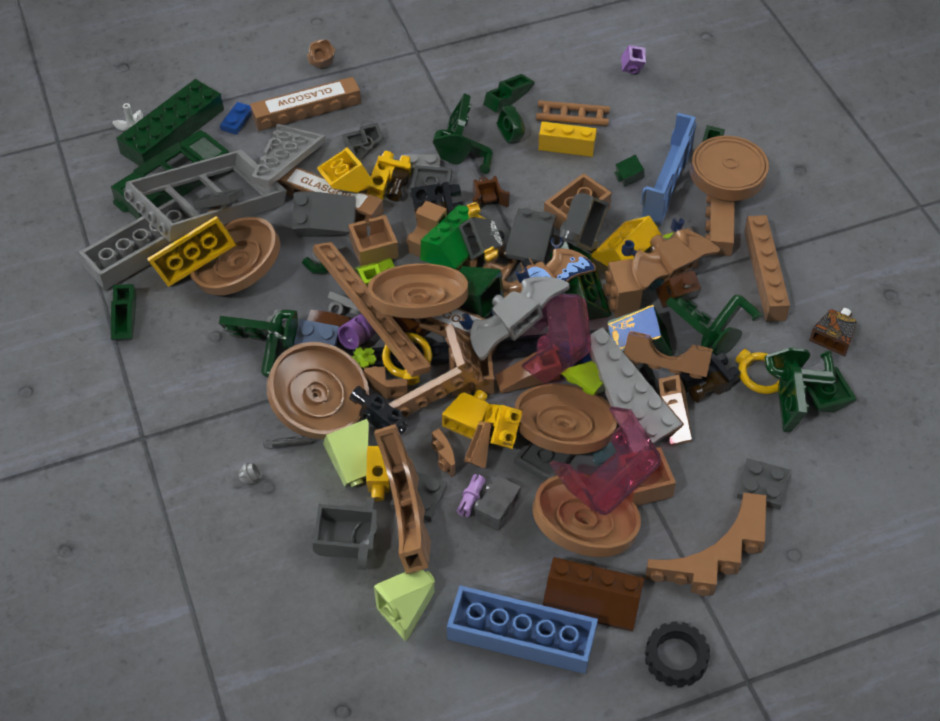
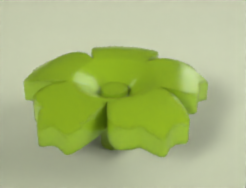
M361 347L356 348L354 356H351L361 368L369 367V364L373 365L376 362L372 348H365L364 351Z

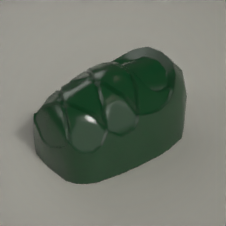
M511 105L503 106L496 122L497 127L507 143L518 142L525 134L522 117L517 112L516 107Z

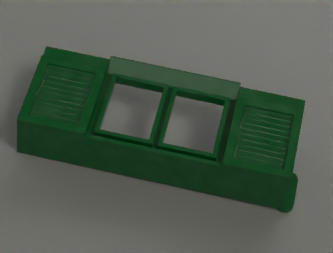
M199 130L182 142L172 145L134 169L133 173L111 186L114 196L113 204L122 212L128 211L138 219L142 215L126 201L124 196L126 182L146 177V175L160 166L166 171L174 169L167 162L181 153L195 163L227 154L229 151L206 132ZM196 180L172 188L183 197L202 185L203 182ZM165 190L145 195L157 208L174 199Z

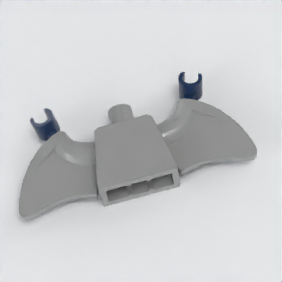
M524 267L525 271L523 273H518L516 270V276L523 288L521 293L514 291L505 298L501 295L495 296L492 300L494 316L488 319H475L473 321L469 314L464 313L462 314L464 321H458L464 330L471 329V344L477 357L480 360L486 359L492 349L509 336L515 341L543 317L541 311L552 298L567 291L570 288L569 283L552 277L530 278L526 267Z

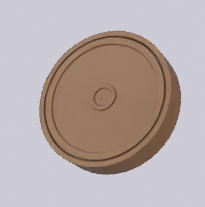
M716 136L703 141L697 146L692 156L690 174L694 184L705 194L720 200L740 201L751 198L762 190L767 179L769 162L763 150L747 139L736 136Z

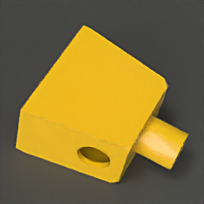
M477 390L473 396L465 392L461 393L442 413V426L472 439L478 423L484 421L488 402L485 401L487 394L482 390Z
M367 446L366 483L368 492L371 493V497L375 498V502L385 500V493L390 492V482L379 446Z

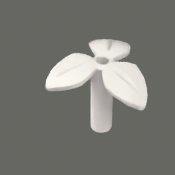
M128 103L123 105L126 121H112L113 125L122 131H126L143 118L141 110L132 115L131 107Z

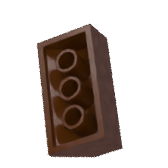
M553 557L543 606L598 619V624L633 632L644 578Z

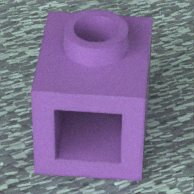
M628 45L621 56L622 71L631 74H638L646 63L645 47Z

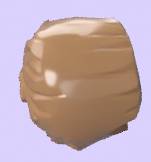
M327 39L312 42L307 54L309 63L317 68L330 66L334 60L335 48Z

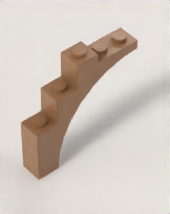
M394 424L375 430L374 435L385 464L394 499L399 533L398 555L406 574L429 567L431 540L424 524L425 508L417 490L419 477L412 459H409L397 425Z
M744 493L735 523L726 535L709 548L684 558L670 560L648 559L645 579H651L655 582L669 581L678 585L691 584L690 593H697L700 596L714 595L717 585V572L727 575L738 574L742 551L751 554L762 553L765 544L766 495Z

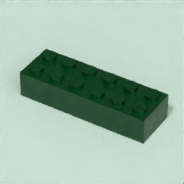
M194 79L116 138L120 154L141 166L177 142H182L224 110L221 94L199 80Z

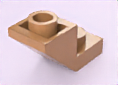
M374 366L364 368L368 386L386 399H398L408 393L407 379L386 380L385 367Z

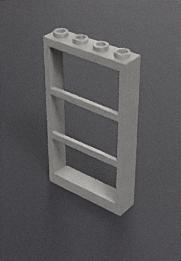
M238 150L126 182L124 196L127 202L145 217L161 235L171 242L180 239L215 216L223 224H227L239 218L249 217L283 206L286 189L277 181L269 188L252 183V174L258 164L244 151ZM234 170L262 196L234 203L227 208H220L200 214L172 187L201 180L213 193L222 192L207 177ZM165 190L193 217L172 223L145 195Z

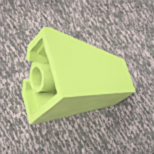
M367 419L327 434L323 442L345 487L351 485V488L364 483L363 479L366 478L369 431Z
M419 570L409 574L404 572L374 586L376 608L404 641L409 639L435 593V579L429 571Z

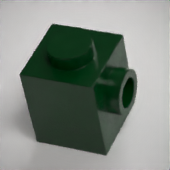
M636 154L615 164V177L618 182L623 183L624 187L645 177L644 168Z

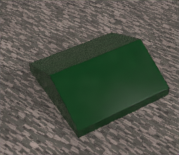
M834 367L836 375L834 384L805 383L806 392L818 411L836 412L857 400L837 367Z

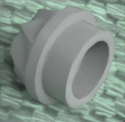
M254 462L244 464L239 470V479L244 484H255L261 478V472Z

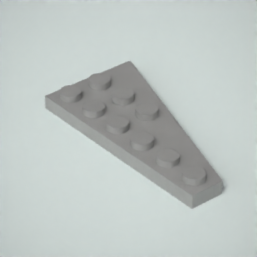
M277 124L276 131H273L272 139L269 140L263 152L264 155L260 158V164L256 166L252 174V183L269 188L324 144L325 135Z
M603 327L586 337V346L593 363L597 366L600 381H603L605 386V393L615 419L619 422L623 431V439L627 441L629 446V454L646 450L681 427L682 423Z

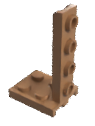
M453 324L445 327L447 333L445 339L452 349L450 355L457 367L389 403L392 408L399 409L404 417H408L411 413L425 408L428 404L444 398L447 394L464 387L470 382L475 383L477 386L484 382L471 341Z

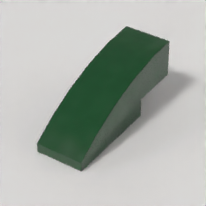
M523 74L500 81L498 88L486 92L483 105L498 113L503 106L512 105L534 86L535 82Z
M134 284L113 285L111 340H129L133 338L136 288Z

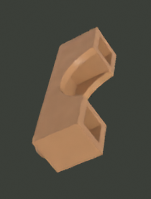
M635 331L628 333L624 354L632 364L639 365L641 362L648 364V367L653 369L668 368L669 372L681 374V372L690 373V377L702 379V376L707 377L713 352L712 348L692 344L682 355L667 356L655 348L651 335Z

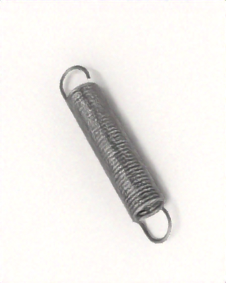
M305 436L271 439L272 448L312 444L311 439Z

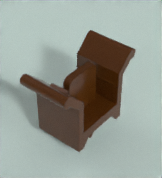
M496 176L491 180L484 177V181L482 177L479 181L473 180V194L475 197L473 198V203L478 202L481 208L482 198L484 203L498 200L500 205L509 207L510 192L501 189Z

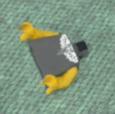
M478 202L467 205L469 219L459 225L471 260L484 256V260L490 263L499 257L498 248L503 246L505 235L502 230L497 229L495 221L479 215L481 213Z

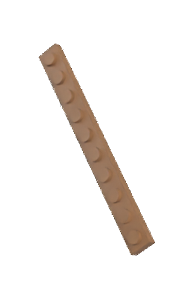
M327 242L314 245V254L411 377L430 373L431 365L390 315L376 310L370 304L368 287L333 243Z

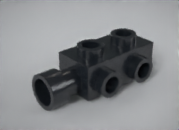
M357 386L350 394L349 400L362 406L359 415L363 420L367 419L375 428L381 429L396 424L400 435L408 428V425L405 424L407 418L402 415L399 409L388 405L382 396L374 393L369 396L361 386Z

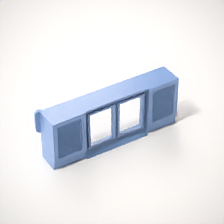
M677 113L675 129H673L671 137V149L655 187L646 186V188H643L641 204L643 205L642 217L650 216L655 225H662L674 188L692 152L697 125L695 123L696 117Z

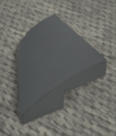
M377 122L360 126L359 131L342 134V140L345 147H348L359 160L383 140V135Z

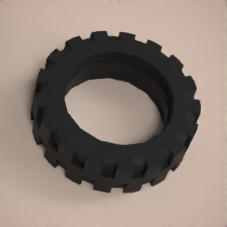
M674 621L668 625L664 623L660 625L659 629L653 630L652 635L648 638L645 649V663L649 666L648 670L651 675L654 674L656 676L655 679L657 681H663L666 683L665 685L670 687L677 685V688H682L687 684L691 686L696 680L699 681L702 678L709 663L710 647L709 644H706L705 636L703 634L700 635L697 628H691L689 624L684 622L678 624V622ZM670 639L683 640L694 648L697 661L689 669H671L659 659L657 654L659 645Z

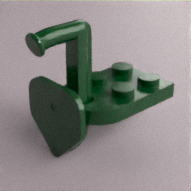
M464 93L449 117L447 130L441 129L436 131L433 137V144L439 157L451 164H461L469 152L484 157L483 164L480 165V171L488 174L493 157L492 149L462 136L464 127L469 121L467 114L472 106L469 104L471 96Z
M734 295L714 322L711 321L712 318L707 313L696 309L698 307L697 304L690 299L686 301L681 297L678 299L670 297L666 302L671 309L703 335L701 346L709 348L713 343L714 355L722 352L724 354L728 353L741 338L742 331L740 329L726 328L741 307L751 315L753 322L763 317V313H760L754 305L741 295Z
M281 310L270 322L220 316L219 324L232 337L242 338L245 335L250 336L254 340L267 338L261 372L268 378L272 366L277 360L280 341H283L285 350L294 344L298 329V314L295 310ZM283 318L288 319L285 328L282 326Z
M787 348L764 356L766 370L770 375L779 379L778 393L783 432H792L808 413L809 406L805 399V383L832 385L835 383L836 375L832 351H826L820 355L824 361L825 371L801 369L810 358V352L807 349Z

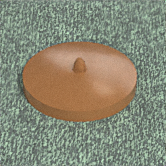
M245 217L224 224L236 246L190 273L197 286L207 294L228 295L241 291L262 278L273 266L280 250L279 236L268 221L258 217Z
M425 263L407 264L384 270L374 276L368 284V297L370 304L384 314L401 318H428L449 313L463 305L468 298V281L461 272L447 266Z
M306 342L290 347L277 358L267 379V397L277 418L290 430L305 437L325 439L327 434L359 422L361 419L359 413L362 406L349 400V396L357 386H361L366 390V394L369 395V387L362 368L348 353L330 344Z
M552 383L529 388L517 398L514 407L522 411L518 431L523 437L541 448L564 454H585L604 448L615 436L617 421L610 403L598 394H586L582 390L583 388L569 384Z
M567 473L547 479L539 486L533 501V516L541 531L557 545L585 556L609 557L623 553L633 545L641 526L639 511L625 492L603 479L586 474Z

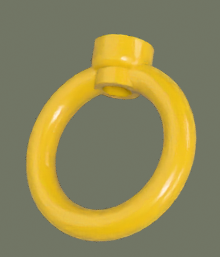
M405 332L411 341L420 345L425 359L430 364L432 351L428 342L418 334ZM385 344L382 360L386 369L396 377L407 379V385L419 383L420 375L411 377L406 369L401 370L392 363L390 357L391 350Z
M746 348L743 349L735 361L739 364L740 379L744 385L760 394L778 392L779 379L777 383L771 386H763L752 381L747 374V368L753 361H765L764 356L768 355V353H751Z

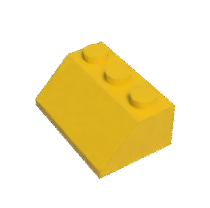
M542 122L539 132L538 150L593 157L597 128Z
M348 147L317 167L319 173L332 189L358 193L368 189L370 184L373 183L362 163Z
M650 216L628 220L617 228L591 255L592 258L608 267L609 262L634 258L633 255L624 256L622 254V246L625 245L626 240L634 242V250L645 252L648 248L652 247L650 240L654 236H661L662 234Z

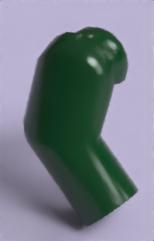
M309 257L304 258L302 264L312 274H326L329 272L321 262L316 264Z

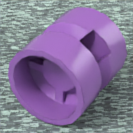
M359 314L338 329V338L344 347L353 350L371 339L376 331L366 318Z

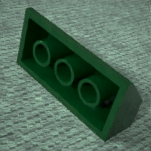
M567 241L564 242L561 248L579 252L594 264L592 255ZM553 252L549 254L550 259L553 257ZM597 270L571 279L568 282L570 288L560 294L564 301L565 312L571 318L587 321L606 318L611 315Z

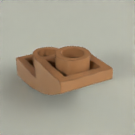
M438 428L432 432L431 445L434 451L438 453L440 469L454 477V454L447 438Z

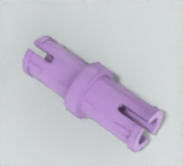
M477 474L472 476L468 488L464 489L462 493L463 498L457 508L459 515L464 516L465 514V517L470 516L474 504L480 498L479 493L486 482L483 476L479 475L478 478Z

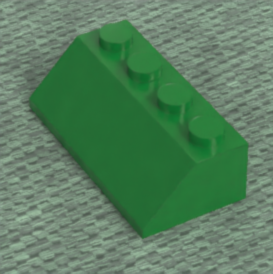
M458 205L421 239V261L457 270L470 257L459 225L469 219V209L467 206Z

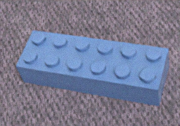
M459 586L447 624V640L586 674L598 619Z

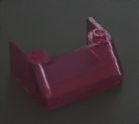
M561 293L552 298L541 310L543 317L533 325L540 331L548 326L549 333L539 338L537 354L523 363L522 368L544 384L586 356L591 349L592 343L586 300L579 294Z
M613 406L609 408V411L619 424L611 438L616 452L588 478L582 472L575 471L569 464L557 461L549 463L567 490L597 514L608 515L659 467L661 462L660 453L631 409Z

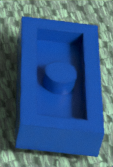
M236 102L221 122L220 129L237 135L252 115L250 105Z

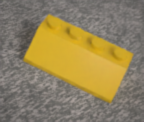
M215 216L147 259L169 287L236 246L222 221Z

